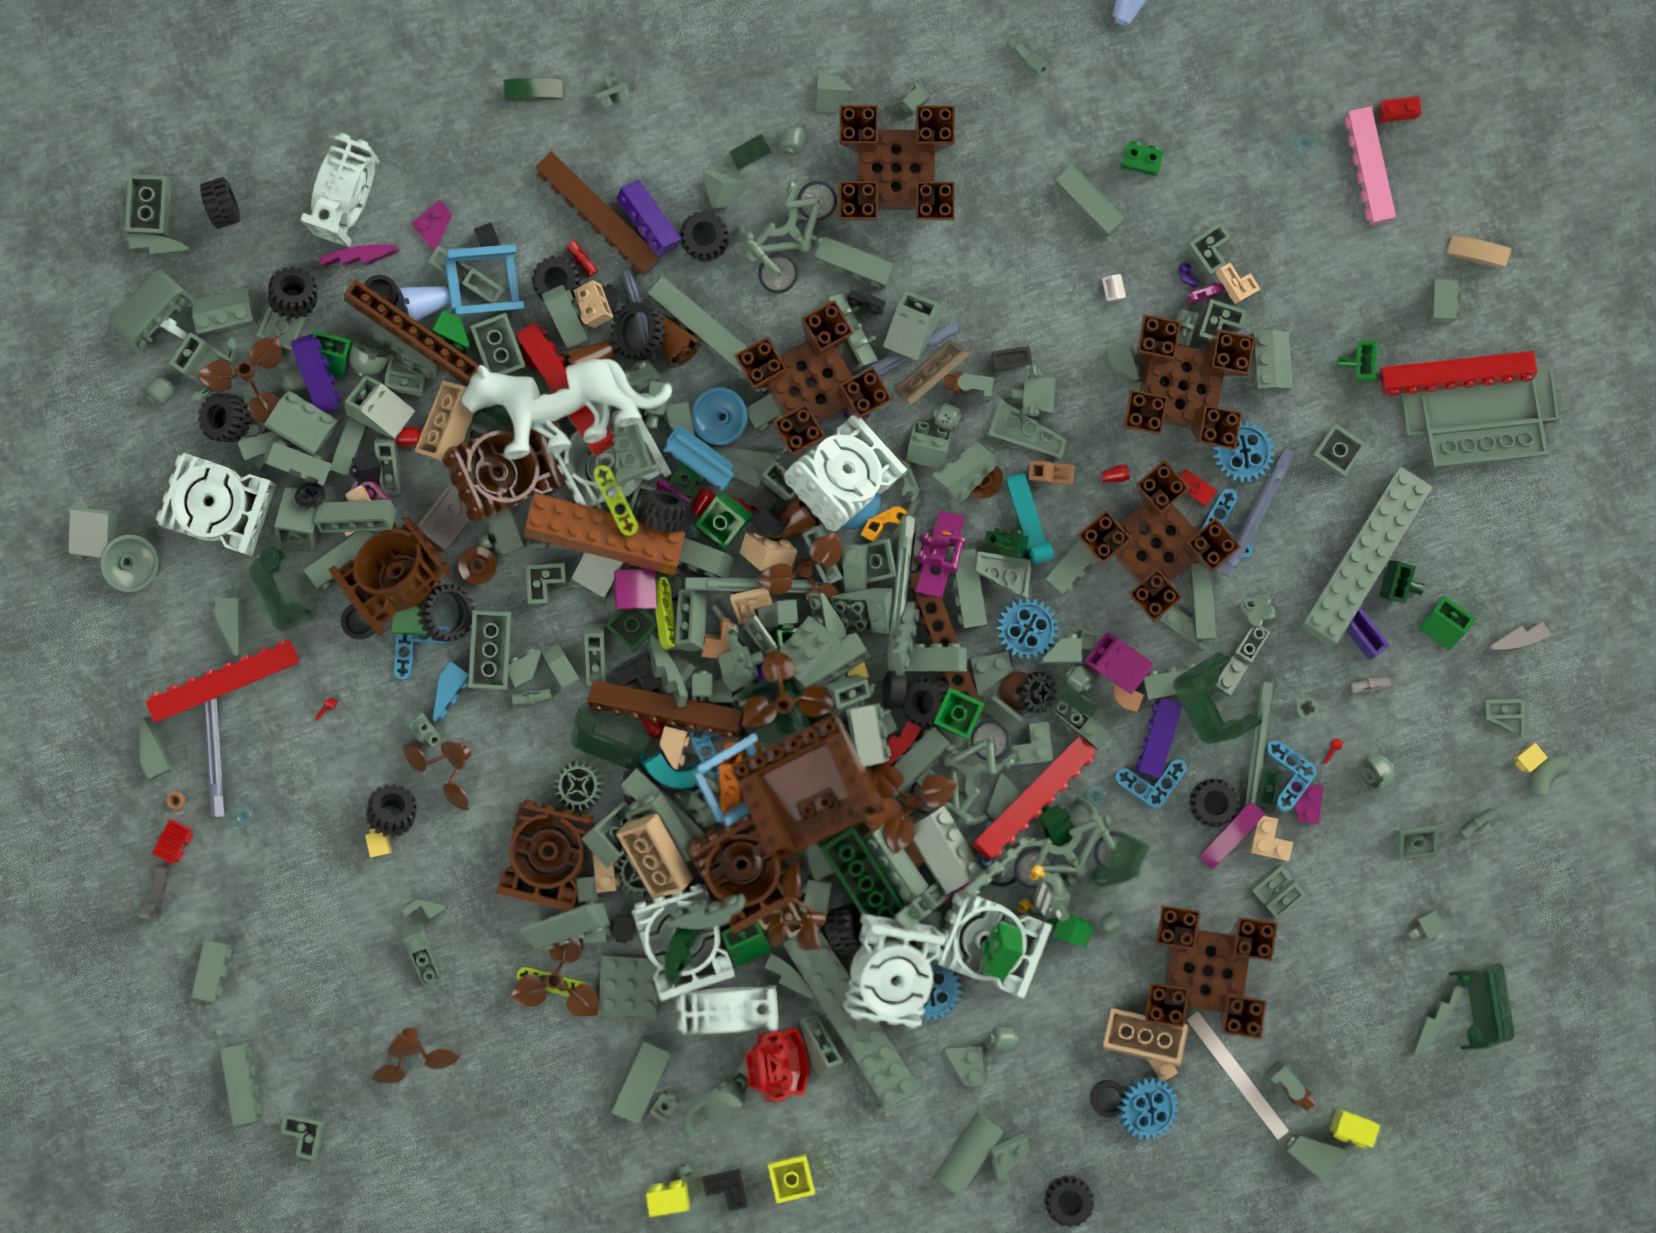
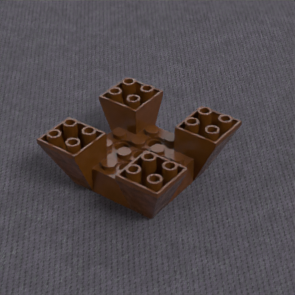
M840 105L839 144L858 153V181H839V220H878V210H915L916 220H955V182L935 181V153L955 144V106L916 105L915 130L878 129V105ZM897 147L901 150V153L893 154L891 150ZM879 166L882 168V171L875 173L872 171V168ZM898 166L901 168V172L894 173L891 168ZM917 166L920 168V172L912 173L910 168ZM893 185H899L901 187V190L899 192L892 191L891 187Z
M835 300L801 318L806 341L782 355H778L768 336L734 355L752 388H767L783 417L773 421V424L792 456L826 438L819 424L844 410L860 419L893 400L874 366L855 377H852L837 348L851 337L854 332ZM803 364L806 370L799 371L796 365ZM822 372H830L832 378H824ZM806 381H813L815 387L809 388L806 385ZM794 389L798 392L799 396L792 397L789 391ZM822 397L825 403L818 404L815 398Z
M1143 314L1137 353L1145 362L1140 391L1131 389L1129 392L1123 428L1162 435L1163 424L1190 429L1198 443L1236 450L1242 412L1219 408L1223 378L1226 376L1249 375L1255 337L1218 329L1204 351L1177 345L1181 321ZM1182 364H1185L1187 366V372H1184L1182 370ZM1160 378L1165 380L1166 387L1160 385ZM1179 382L1184 385V391L1178 388ZM1197 386L1202 388V395L1197 392ZM1175 401L1181 404L1180 410L1175 407Z
M1165 459L1135 484L1143 504L1119 524L1105 510L1077 535L1102 564L1114 556L1137 582L1138 585L1128 594L1153 623L1183 598L1170 582L1190 564L1196 562L1213 572L1241 547L1217 518H1214L1198 532L1173 503L1190 488ZM1139 525L1147 527L1146 534H1141L1138 531ZM1170 526L1174 529L1173 536L1166 534V527ZM1152 539H1157L1160 542L1158 549L1151 546ZM1141 551L1145 554V561L1137 559V552ZM1165 553L1172 556L1173 560L1171 563L1164 561L1163 556Z
M1161 905L1156 944L1167 945L1170 948L1165 983H1150L1145 1022L1184 1028L1187 1007L1219 1012L1222 1034L1261 1039L1267 1000L1244 995L1249 958L1265 961L1273 960L1278 923L1238 917L1230 934L1198 929L1200 911ZM1208 946H1213L1214 953L1211 956L1205 954V949ZM1186 962H1191L1192 970L1186 973L1183 970V966ZM1206 965L1211 966V973L1209 975H1204L1202 972L1203 967ZM1225 968H1229L1231 972L1228 978L1222 977V970ZM1203 984H1207L1209 990L1206 994L1202 995L1200 987Z

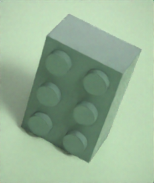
M128 174L125 232L128 234L142 233L168 237L171 180L167 176Z
M809 616L780 651L789 655L795 663V672L790 678L805 689L843 645L835 634Z
M623 801L582 838L584 843L606 868L626 852L617 836L619 830L626 822H629L625 816V813L630 809L626 801Z

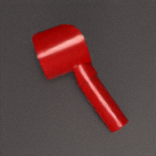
M333 698L327 699L315 719L319 720L328 708L334 710L338 701Z
M1333 739L1331 741L1329 752L1323 762L1328 764L1334 751H1341L1343 747L1342 740Z

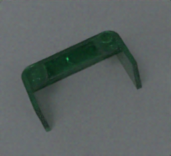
M1220 652L1182 673L1173 682V688L1199 739L1206 744L1236 739L1263 723L1261 719L1251 714L1239 721L1231 719L1224 723L1209 693L1218 684V675L1215 670L1231 661L1230 657Z
M1123 831L1120 836H1111L1115 846L1111 853L1106 846L1100 858L1101 863L1105 866L1097 864L1089 882L1099 887H1106L1132 881L1133 878L1137 879L1142 871L1140 865L1150 845Z
M1493 963L1448 972L1449 976L1457 975L1459 984L1462 987H1468L1474 1025L1470 1026L1467 1031L1469 1043L1461 1045V1050L1490 1048L1512 1040L1514 1037V1026L1503 965L1501 963Z

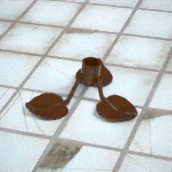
M278 336L263 338L251 347L249 357L256 363L240 362L235 373L232 375L233 368L227 361L216 360L197 372L199 378L208 388L217 392L230 389L232 386L231 379H234L238 374L241 379L248 380L257 397L249 401L247 410H250V417L252 419L265 423L279 401L271 392H265L260 395L252 380L255 374L253 367L261 365L265 369H271L280 363L282 350Z
M834 531L816 539L810 547V555L815 561L808 560L807 558L799 559L796 562L793 574L789 565L779 563L764 570L757 577L758 581L769 592L783 594L791 588V579H794L796 574L799 573L801 577H808L814 590L809 591L806 595L809 607L811 608L809 595L811 592L823 593L832 606L831 596L838 595V591L835 586L829 583H823L817 587L811 576L813 574L812 564L820 565L823 563L825 566L830 567L840 560L842 545L839 536Z
M774 649L765 657L762 671L768 681H779L780 693L776 696V704L774 702L768 703L766 698L762 696L750 698L744 706L743 726L760 727L767 725L775 719L776 709L781 713H786L799 700L800 710L803 714L810 717L833 712L834 706L830 695L823 688L814 685L806 687L804 689V696L799 695L792 701L790 695L783 691L782 679H789L794 674L795 663L789 655Z
M444 741L441 744L443 755L429 761L425 760L424 754L418 748L411 745L403 746L407 761L411 767L419 772H424L426 765L447 758L456 770L449 779V784L445 783L443 785L444 794L449 802L462 810L470 809L468 808V799L464 790L457 784H453V780L459 770L464 768L465 761L471 757L470 749L463 742Z
M889 765L874 767L872 770V782L879 796L891 797L896 791L905 797L904 804L908 808V811L900 817V820L891 817L886 821L883 835L888 847L893 852L898 853L908 846L915 837V827L910 821L904 820V818L911 814L912 811L922 808L924 797L926 804L930 807L944 805L954 794L957 783L942 775L933 774L926 777L922 783L924 794L920 797L914 794L908 795L898 788L904 783V777L897 768Z
M795 863L783 876V893L785 896H789L792 902L808 911L804 912L801 920L783 922L781 913L772 914L768 920L767 934L771 945L779 946L784 940L785 925L802 924L797 936L798 945L804 951H814L821 948L816 927L824 925L825 914L821 911H814V907H809L795 899L800 891L799 863Z
M575 937L570 939L571 943L561 946L559 943L555 944V948L549 950L553 960H561L555 973L547 976L544 985H542L541 979L536 975L528 974L523 976L517 982L510 998L523 1006H538L546 999L544 988L547 986L552 989L561 987L572 993L566 1001L567 1009L571 1014L578 1017L596 1016L599 1012V999L595 990L587 984H579L574 991L563 985V976L559 974L564 961L572 963L580 957L582 952L580 941L576 940Z
M406 1028L402 1030V1035L397 1033L394 1041L388 1047V1054L390 1056L400 1058L398 1066L385 1065L379 1068L374 1073L373 1080L386 1084L402 1081L406 1076L405 1070L401 1069L403 1058L417 1055L420 1051L424 1059H426L425 1066L432 1069H443L451 1066L459 1059L460 1054H455L447 1049H436L427 1055L421 1041H418L417 1030L415 1028Z

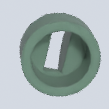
M489 532L480 537L479 545L481 547L490 549L495 546V540Z
M682 1164V1167H677L676 1173L678 1178L684 1181L693 1175V1170L689 1165Z

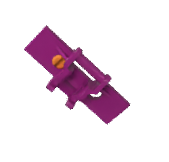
M939 510L932 537L929 536V533H924V545L922 551H919L917 559L923 564L916 592L942 598L950 572H958L959 567L957 565L961 551L967 541L965 538L960 537L965 516ZM951 546L955 548L949 563L945 562L948 548ZM934 567H938L941 570V573L939 575H933L930 572V570Z

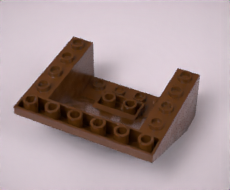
M833 715L731 766L767 855L780 861L885 811L881 798L837 715Z

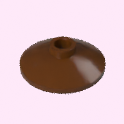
M996 465L995 469L989 472L981 484L976 486L970 493L974 497L982 499L995 495L1001 489L1004 481L1001 469Z
M474 546L462 553L458 569L464 580L471 584L479 585L492 579L497 569V562L490 550L481 546ZM480 562L482 564L481 569H476L475 564Z
M1024 672L1009 674L1004 678L1000 686L1001 699L1014 710H1024V703L1019 702L1022 695L1016 693V688L1019 687V684H1024L1022 678H1028L1027 673Z

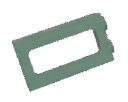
M661 793L655 796L651 794L643 801L639 802V800H636L629 805L630 809L625 813L629 821L649 816L646 810L653 808L679 847L678 852L683 861L686 862L692 859L687 851L689 841L692 838Z

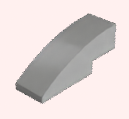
M1543 621L1538 622L1527 630L1523 626H1518L1486 648L1492 651L1515 649L1538 642L1551 635Z

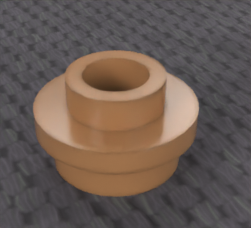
M180 791L170 792L166 798L167 806L172 810L183 808L186 803L185 795ZM175 797H178L180 800L178 804L173 802Z

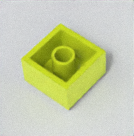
M1337 1108L1329 1130L1334 1133L1333 1136L1345 1142H1348L1350 1139L1356 1146L1366 1149L1367 1146L1373 1148L1381 1125Z
M806 1153L768 1162L777 1203L815 1194Z
M674 1180L665 1186L662 1183L652 1184L646 1192L650 1217L689 1210L690 1200L687 1182L682 1183V1180Z

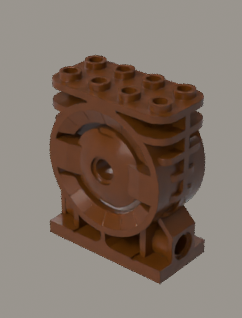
M513 424L506 431L490 432L477 439H470L466 443L462 442L458 446L449 447L445 451L442 458L443 464L451 473V482L454 486L456 485L459 491V500L461 503H464L467 509L466 515L470 521L477 523L482 519L490 518L492 515L500 514L502 511L521 504L529 495L534 497V493L550 496L565 485L553 455L547 453V442L543 434L530 428V453L524 457L513 459V461L504 457L506 446L514 442ZM473 452H475L476 457L479 460L474 468V478L477 485H474L471 475L472 466L474 461L476 460V458L473 455ZM493 470L499 472V478L493 475ZM519 472V482L514 494L512 488L515 486L517 482Z
M405 516L401 517L405 523L402 527L399 528L394 523V529L382 531L371 537L360 548L355 560H350L340 569H337L335 565L328 569L362 618L379 636L386 632L382 626L394 618L395 612L405 611L418 605L431 592L435 582L438 585L442 583L438 578L441 573H444L447 577L451 576L449 573L451 568L443 561L437 550H433L434 547L427 537L423 539L425 534L416 526L410 516L407 518Z
M524 800L523 803L519 802V809L516 814L509 847L512 865L502 871L496 894L571 911L576 908L579 890L574 879L582 871L589 849L582 838L594 828L596 820H593V815L580 813V816L574 815L575 811L561 809V812L556 811L555 806L547 804L539 807L536 806L537 802L531 800ZM543 826H556L563 829L571 837L573 844L579 845V849L572 848L568 838L560 831L554 829L541 830L532 838L522 836V833H533L536 829ZM548 845L554 848L552 856H547L544 853V849ZM517 852L527 854L530 863L542 872H556L566 864L576 867L575 869L567 868L562 873L553 876L542 875L534 871L529 866L526 858L518 856ZM514 868L516 873L509 872V870ZM522 879L536 887L535 892L519 890L520 880ZM570 881L573 887L567 886V883ZM560 886L557 898L546 896L542 893V888Z
M750 813L728 826L723 823L718 828L712 827L706 831V835L700 838L699 836L694 837L689 841L687 847L688 854L692 857L693 863L698 867L699 873L703 876L713 894L721 901L732 895L742 894L745 898L742 910L732 914L729 920L734 934L792 902L789 896L784 895L782 887L783 876L789 868L781 866L780 860L774 857L768 859L763 874L754 881L762 872L763 860L770 856L766 853ZM738 838H747L753 841H757L756 843H752L746 840H737L728 844L721 852L719 864L709 868L711 864L716 862L717 854L726 842ZM740 859H744L747 862L744 866L736 864ZM729 880L730 882L735 883V884H747V885H734V884H731V883H729V882H728V883H725V884H723V885H720V884H722V883H724L725 881ZM800 885L799 895H798V897L795 898V899H798L799 897L803 896V895H802V890H801V885Z

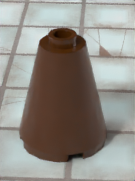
M663 315L664 319L661 321L665 322L666 326L662 327V329L666 330V334H662L665 340L664 342L660 341V344H662L661 350L670 367L677 368L676 364L679 363L682 366L691 360L698 352L696 350L697 345L700 347L701 344L698 339Z
M604 341L564 351L561 353V356L565 357L566 365L564 367L567 371V366L591 359L613 360L616 350L612 343Z
M795 495L778 513L788 525L784 529V533L774 540L780 541L820 525L819 518H814L811 509L798 495Z

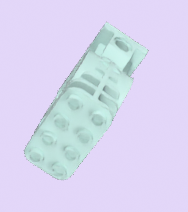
M339 133V135H334L333 140L336 142V145L330 146L329 152L319 170L312 194L311 216L303 213L301 221L313 235L350 247L352 240L347 235L348 228L356 223L365 206L376 172L375 165H378L380 161L371 147L368 146L369 143L360 139L356 142L350 140V136Z
M612 414L611 419L607 424V428H609L612 434L614 435L612 441L615 444L616 439L614 434V416ZM643 420L639 421L638 424L655 472L620 485L625 497L630 495L639 486L642 479L650 480L661 473L665 477L672 474ZM577 430L570 438L572 446L561 453L552 455L559 471L565 478L567 486L572 491L576 503L591 508L596 505L598 509H601L600 503L606 502L595 480L594 471L598 466L610 464L607 467L612 470L616 478L615 445L597 457L593 453L589 456L590 448ZM586 466H587L588 475L590 476V478L592 479V481H588V479H587V476H586ZM601 469L598 477L604 478L606 482L602 483V486L604 487L608 483H613L612 479L608 481L606 478V474H608V471H603ZM610 486L607 488L606 493L609 497H614L617 494V489L614 486Z
M852 415L844 424L837 428L831 437L825 439L821 444L808 451L806 455L793 463L785 472L784 477L786 484L797 493L798 497L806 503L812 513L824 523V526L828 530L837 531L874 498L875 493L882 494L885 490L892 487L907 469L861 418L858 419Z
M187 453L178 455L175 466H177L176 471L172 473L169 479V491H166L163 496V508L159 510L156 520L159 521L158 525L201 540H221L224 547L253 556L277 484L251 474L242 478L230 468ZM208 474L207 480L196 483L188 494L187 506L194 517L190 525V517L186 512L184 504L186 492L193 482ZM229 475L228 486L230 487L234 498L232 511L223 522L217 525H213L211 532L208 533L212 523L221 521L230 512L232 506V497L229 490L225 486L227 477ZM251 494L256 495L253 507ZM209 497H213L214 503L208 507L206 500ZM246 525L244 535L239 534L238 532H240Z
M701 882L691 885L690 890L673 893L672 896L666 898L664 896L655 898L653 902L647 904L646 901L634 904L635 908L632 909L645 952L650 961L657 967L653 978L661 1001L735 976L728 952L719 947V926L705 928L703 933L699 934L696 938L693 948L689 949L691 955H693L700 948L703 937L714 934V938L706 940L703 949L692 958L690 965L683 970L681 975L692 974L691 979L676 983V985L674 984L670 988L667 985L665 973L658 975L660 970L664 971L666 955L655 956V953L664 950L667 952L670 940L677 927L669 926L667 923L668 919H666L661 926L660 934L648 937L649 933L657 931L661 920L678 907L684 908L692 902L703 900L709 906L711 900L706 885L702 886ZM716 951L722 953L720 955L715 956ZM712 960L715 972L700 976L695 974L706 967Z
M962 889L959 892H955L952 898V908L947 911L945 916V926L940 929V932L946 937L945 944L940 946L938 957L933 962L975 979L994 980L996 987L1024 998L1052 925L1025 914L1017 917L1008 908L977 895L972 899L967 897L965 900H962L958 895ZM981 911H984L982 918H977L971 921L963 931L962 946L967 954L965 962H963L962 959L964 955L959 945V935L961 929L968 920L980 915ZM1004 914L1003 922L1021 928L1023 955L1005 981H1000L998 978L985 974L984 971L981 972L983 964L980 939L984 935L990 936L992 928L997 926ZM1026 934L1030 935L1028 941L1026 940Z
M862 914L860 922L863 925L859 940L863 946L857 951L852 961L851 979L848 981L850 989H847L845 992L847 1000L843 1001V1007L855 1019L865 1017L873 1022L883 1020L892 1025L902 1023L907 1027L917 1028V1026L922 1024L920 1015H923L925 1012L923 1003L927 1002L933 983V975L929 963L938 957L940 946L945 944L946 937L935 926L917 923L907 932L898 920ZM910 940H916L915 946L910 942ZM895 956L905 957L913 961L918 969V973L916 974L915 969L907 960ZM894 976H898L896 981L891 982ZM864 985L873 986L877 994L888 1002L884 1003L877 999L872 989L865 988Z
M776 984L763 988L729 987L695 990L681 993L677 999V1011H681V1016L678 1019L679 1031L682 1030L683 1034L688 1032L695 1034L735 1032L769 1027V1030L778 1029Z

